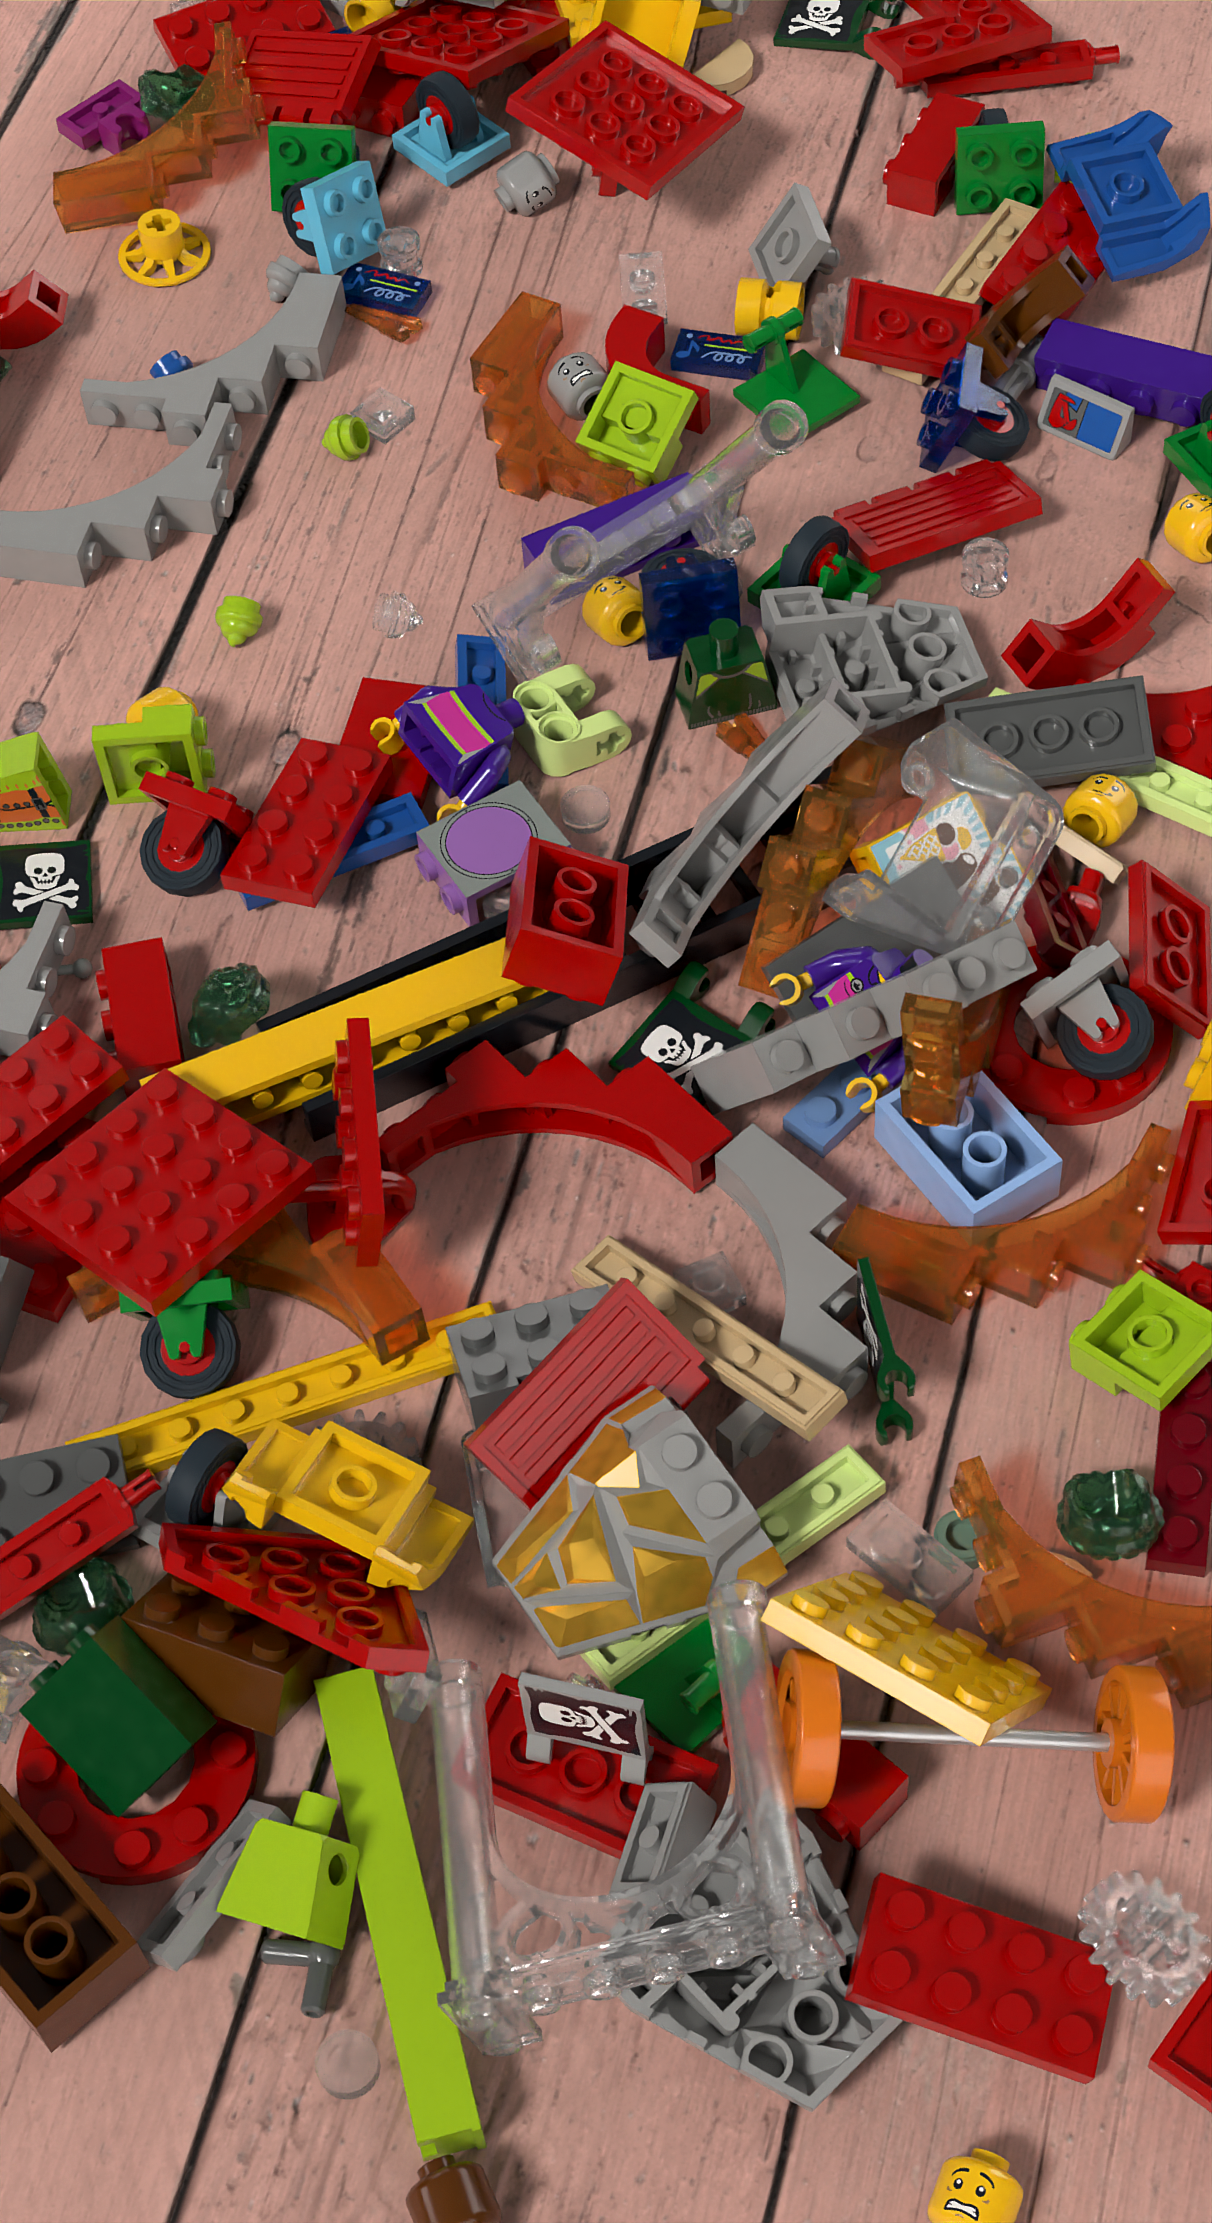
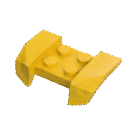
M272 1418L222 1487V1490L230 1500H235L241 1505L246 1518L260 1529L265 1526L276 1512L372 1560L366 1582L383 1588L403 1585L407 1586L408 1590H425L444 1573L474 1525V1517L434 1498L437 1488L428 1484L431 1470L330 1420L327 1421L322 1430L315 1427L309 1436Z

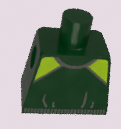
M720 618L710 624L709 634L690 638L684 643L675 691L689 730L777 709V702L767 666L752 627L747 625L738 627L737 623L732 619Z

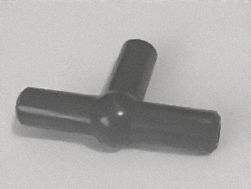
M266 1939L261 1947V1959L265 1964L308 1967L300 2009L307 2017H322L326 2011L333 1969L340 1962L341 1950L314 1941Z

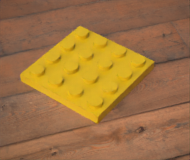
M854 1570L851 1574L846 1572L770 1599L760 1620L979 1747L1041 1711L1053 1689L1039 1681L1041 1674L1032 1666L1014 1658H1008L1006 1662L985 1651L988 1644L977 1635L956 1628L954 1632L933 1621L936 1615L930 1609L908 1599H904L902 1603L882 1593L884 1585L880 1581L860 1571Z

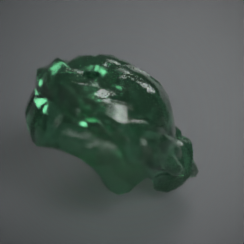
M183 64L175 71L167 73L157 69L145 70L144 74L138 77L139 106L141 110L149 116L153 115L155 118L162 119L173 129L181 131L201 129L211 123L215 116L219 114L218 102L220 94L218 86L189 65Z
M238 963L236 966H225L222 969L212 970L204 977L200 988L193 998V1014L188 1022L189 1041L192 1045L208 1048L215 1043L228 1046L242 1040L243 1033L252 1024L268 1013L270 1007V984L267 978L259 972L257 965Z
M1133 1469L1110 1470L1105 1474L1100 1471H1092L1090 1473L1073 1475L1071 1480L1065 1484L1062 1492L1063 1498L1057 1504L1058 1515L1056 1523L1064 1540L1081 1555H1088L1094 1560H1102L1104 1558L1109 1561H1117L1121 1558L1129 1560L1137 1557L1140 1553L1147 1552L1152 1547V1544L1157 1541L1159 1530L1165 1524L1164 1517L1162 1516L1164 1509L1160 1506L1159 1499L1150 1492L1148 1481Z
M93 1558L36 1597L37 1605L33 1606L34 1612L32 1614V1632L37 1643L43 1649L51 1651L58 1656H71L65 1647L86 1626L93 1623L100 1630L118 1615L121 1617L134 1605L133 1589L128 1585L127 1579L119 1575V1570L114 1564L106 1562L102 1558Z

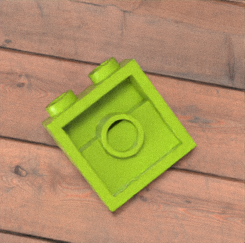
M615 361L575 443L586 456L584 461L594 469L609 473L611 467H615L625 471L623 477L632 484L644 489L648 488L651 482L658 484L667 479L683 448L679 437L699 398L693 390Z
M192 704L143 707L142 722L92 726L91 741L110 805L154 802L138 789L146 771L165 777L167 771L178 773L192 780L195 783L193 788L207 793V779L215 778L214 751L212 748L203 749L202 747L208 744L205 716H195Z
M1140 1269L1125 1285L1119 1284L1111 1291L1105 1305L1090 1320L1082 1321L1074 1329L1069 1339L1071 1368L1114 1396H1117L1125 1389L1161 1412L1212 1359V1312Z

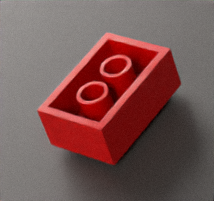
M530 836L511 884L501 977L513 980L523 986L538 987L559 993L575 1001H586L603 1006L623 959L629 865Z

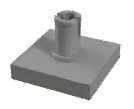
M795 182L748 249L759 279H767L772 287H774L778 280L805 283L813 270L830 275L834 271L832 267L836 268L840 261V251L838 248L831 246V240L809 187Z

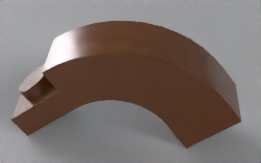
M1068 244L1009 291L965 336L964 339L971 348V355L976 364L981 369L988 370L995 380L1011 368L1022 349L1044 327L1086 296L1095 279Z

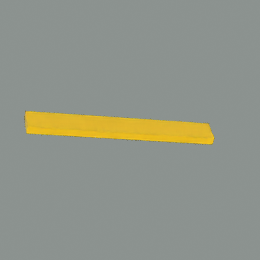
M488 1301L66 1441L65 1445L118 1434L121 1439L128 1482H130L148 1468L155 1474L170 1469L173 1464L177 1465L184 1451L204 1432L211 1429L223 1430L248 1443L257 1440L272 1418L293 1428L454 1374L445 1327L463 1323L472 1318L493 1315L496 1312L492 1302Z

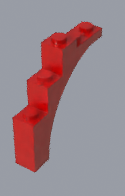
M484 1040L472 1050L459 1054L445 1068L448 1089L442 1093L432 1095L420 1109L403 1121L394 1123L386 1128L379 1137L381 1168L384 1171H396L407 1175L435 1154L486 1138L525 1133L574 1135L603 1141L638 1154L668 1171L695 1194L716 1178L715 1154L733 1140V1134L649 1056L634 1067L623 1069L617 1074L612 1083L607 1086L567 1048L552 1059L540 1062L533 1069L532 1073L525 1077L487 1040Z

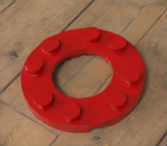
M1037 945L1027 947L1037 971L968 1004V1007L962 1009L960 1023L961 1050L967 1053L1017 1110L1020 1109L1030 1114L1046 1117V1124L1064 1126L1088 1125L1106 1121L1126 1113L1145 1100L1157 1087L1171 1053L1173 1023L1146 1005L1154 1021V1042L1147 1059L1134 1072L1122 1078L1097 1080L1084 1076L1075 1069L1068 1070L1049 1067L1031 1058L1019 1045L1014 1031L1016 1016L1022 1010L1020 1003L1027 999V992L1037 982L1047 977L1054 979L1065 971L1061 967L1054 969L1044 963L1036 952L1035 948ZM1122 957L1129 975V961Z
M212 1715L218 1722L194 1745L195 1763L189 1783L175 1801L154 1814L130 1819L108 1815L91 1804L81 1789L80 1776L29 1723L22 1739L17 1760L16 1782L20 1805L76 1871L99 1878L101 1883L110 1885L134 1886L160 1882L194 1868L211 1846L228 1829L247 1802L250 1794H254L259 1768V1753L255 1732L253 1729Z

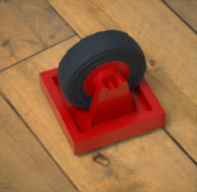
M146 771L138 789L164 809L165 812L153 819L143 834L140 846L142 867L151 882L169 894L189 897L204 893L221 879L220 874L229 861L231 854L229 839L240 842L255 813L236 804L238 799L234 795L219 788L210 786L208 792L205 793L193 788L195 783L178 773L167 771L165 777Z

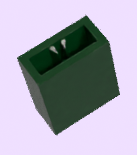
M118 1615L100 1630L93 1623H90L78 1633L65 1647L71 1657L63 1665L54 1660L31 1681L29 1686L36 1693L19 1710L117 1817L122 1815L218 1722Z

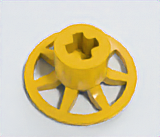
M153 209L144 213L139 218L137 223L138 229L126 237L118 252L119 265L127 277L143 285L166 287L186 282L202 272L210 260L211 247L207 236L200 229L180 222L178 214L169 209ZM182 232L190 234L193 237L183 238ZM140 240L141 247L129 251L130 247ZM200 245L203 247L201 258L188 252ZM145 259V262L139 269L138 273L135 272L131 267H129L127 263H139ZM179 260L183 265L193 268L176 276L174 262ZM157 264L163 265L168 278H151L149 276L154 273Z

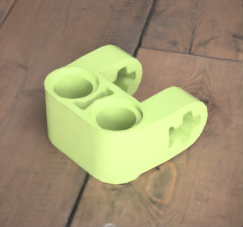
M579 664L564 665L544 673L532 680L519 684L513 691V698L519 702L525 716L524 724L513 729L515 738L543 773L554 777L567 776L575 771L615 757L628 746L632 737L631 729L621 716L613 710L602 711L578 721L573 712L586 706L594 696L596 689L595 683Z

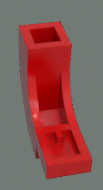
M32 270L15 286L0 291V349L28 347L42 341L55 332L64 323L69 294L36 270Z
M624 304L611 322L605 339L608 375L615 361L695 391L699 399L684 429L703 434L711 423L709 389L674 378L657 370L654 366L665 353L664 317Z
M1137 558L1108 595L1090 612L1074 621L1057 625L1029 619L1002 653L1001 657L1026 688L1041 690L1074 685L1079 678L1092 682L1123 665L1151 640L1156 632L1149 624L1175 594V591L1149 561Z

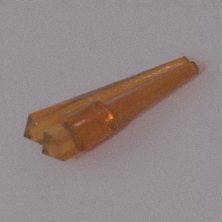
M351 303L350 307L347 306L345 308V313L400 343L409 339L410 333L416 334L423 329L421 319L418 317Z
M746 713L735 715L733 725L729 721L717 723L716 736L733 751L741 754L746 759H749L750 754L765 741V738Z

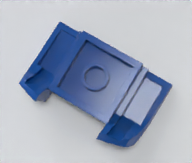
M1151 110L1138 112L1129 119L1098 132L1048 144L1046 148L1061 181H1072L1099 235L1095 249L1112 282L1166 270L1198 251L1210 229L1208 192L1200 193L1183 207L1157 157L1173 125Z

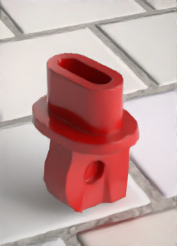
M1085 868L1078 886H1069L1066 892L1086 944L1091 946L1101 923L1103 901L1100 894L1105 884V877L1097 870Z

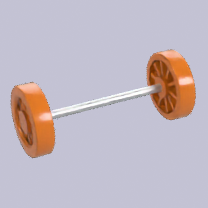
M790 1648L783 1657L774 1703L773 1767L777 1794L785 1807L822 1809L829 1803L838 1772L841 1739L978 1746L943 1725L842 1720L841 1689L837 1664L809 1648ZM1117 1664L1106 1673L1102 1681L1095 1708L1093 1732L1010 1728L982 1746L1093 1751L1095 1785L1100 1805L1106 1816L1115 1823L1152 1824L1159 1818L1165 1808L1173 1776L1175 1731L1169 1690L1162 1674L1155 1667Z

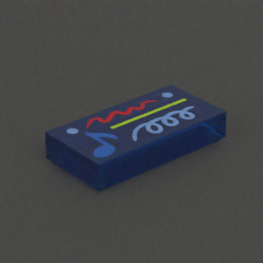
M358 262L350 266L342 277L346 304L415 321L432 294L431 280Z
M681 328L670 358L671 370L748 381L761 373L765 361V346L750 354L742 343L743 336Z

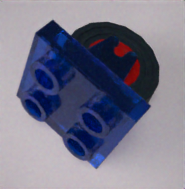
M966 342L957 358L950 357L946 362L938 387L936 389L931 387L927 391L921 405V413L925 415V422L917 437V446L921 447L919 467L936 473L954 446L964 448L981 459L994 462L1004 461L1015 455L1025 443L1030 428L1028 416L1022 406L1007 392L998 387L980 382L984 348Z
M693 548L672 549L659 553L650 559L641 573H638L645 650L648 661L681 656L684 643L690 638L709 634L710 624L717 619H732L737 623L738 627L741 626L738 570L734 557L718 560L717 557L703 550Z

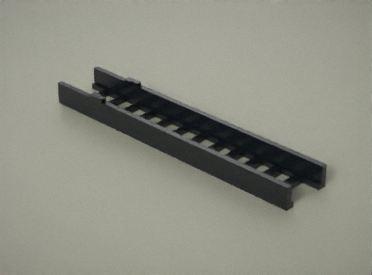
M845 759L825 768L759 840L787 879L773 884V890L761 895L739 865L729 879L746 902L718 915L715 914L709 905L700 918L701 922L692 931L682 956L669 968L664 966L656 957H651L642 950H638L630 955H626L623 952L622 962L603 1006L586 1001H575L565 995L548 991L373 1071L377 1113L447 1082L445 1068L459 1054L472 1050L484 1040H487L504 1056L681 975L684 968L691 961L699 962L702 965L866 891L849 855L846 854L822 821V819L856 805V796L852 792L853 767ZM807 826L833 860V863L809 873L806 867L800 868L779 840ZM693 828L617 861L629 865L626 908L632 905L637 914L639 913L644 902L639 895L650 872L691 835ZM509 909L255 1022L257 1031L260 1033L505 938ZM332 1090L302 1103L305 1127L314 1142L336 1133V1116H339L338 1101H333Z

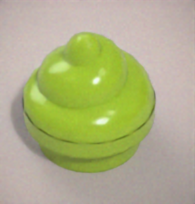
M349 414L333 418L322 439L323 447L344 461L359 458L361 453H365L368 450L370 444L369 431L365 422L360 417H352Z
M226 596L223 599V604L217 607L215 614L216 623L231 647L243 644L247 637L254 636L262 626L263 617L259 614L261 606L252 599L241 596Z

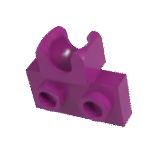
M120 79L56 118L59 133L83 150L102 140L103 148L119 159L127 157L126 149L121 146L124 141L135 139L143 144L151 141V127L145 113L148 111L146 98Z

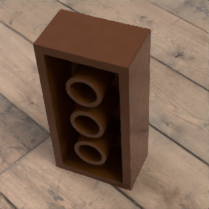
M0 1783V1991L52 2053L151 1967L137 1941Z

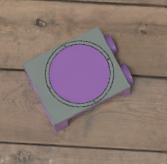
M518 780L417 831L419 853L415 855V861L424 879L427 882L434 880L439 886L441 898L448 911L452 915L459 913L470 927L479 923L476 899L513 881L530 836L571 848V843L524 784Z

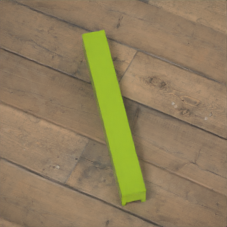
M358 1668L314 1680V1685L350 1844L357 1846L360 1854L357 1867L358 1882L416 2141L421 2149L423 2161H429L475 2147L478 2150L487 2148L374 1670Z

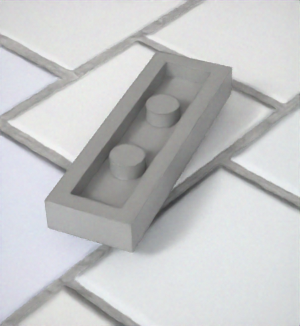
M252 1799L247 1800L228 1829L211 1846L138 1939L137 1943L149 1962L177 1972L182 1964L189 1962L199 1953L204 1945L206 1933L222 1914L216 1912L218 1903L255 1823L261 1818H265L286 1825L292 1824L293 1821L277 1806Z

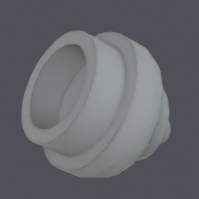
M280 255L276 262L271 261L266 269L267 288L272 302H281L286 297L288 298L299 272L308 273L302 266L284 255Z

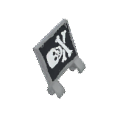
M521 1672L518 1687L528 1733L526 1759L551 1764L552 1747L555 1739L622 1755L620 1780L645 1786L648 1762L653 1758L654 1746H650L648 1742L644 1699Z

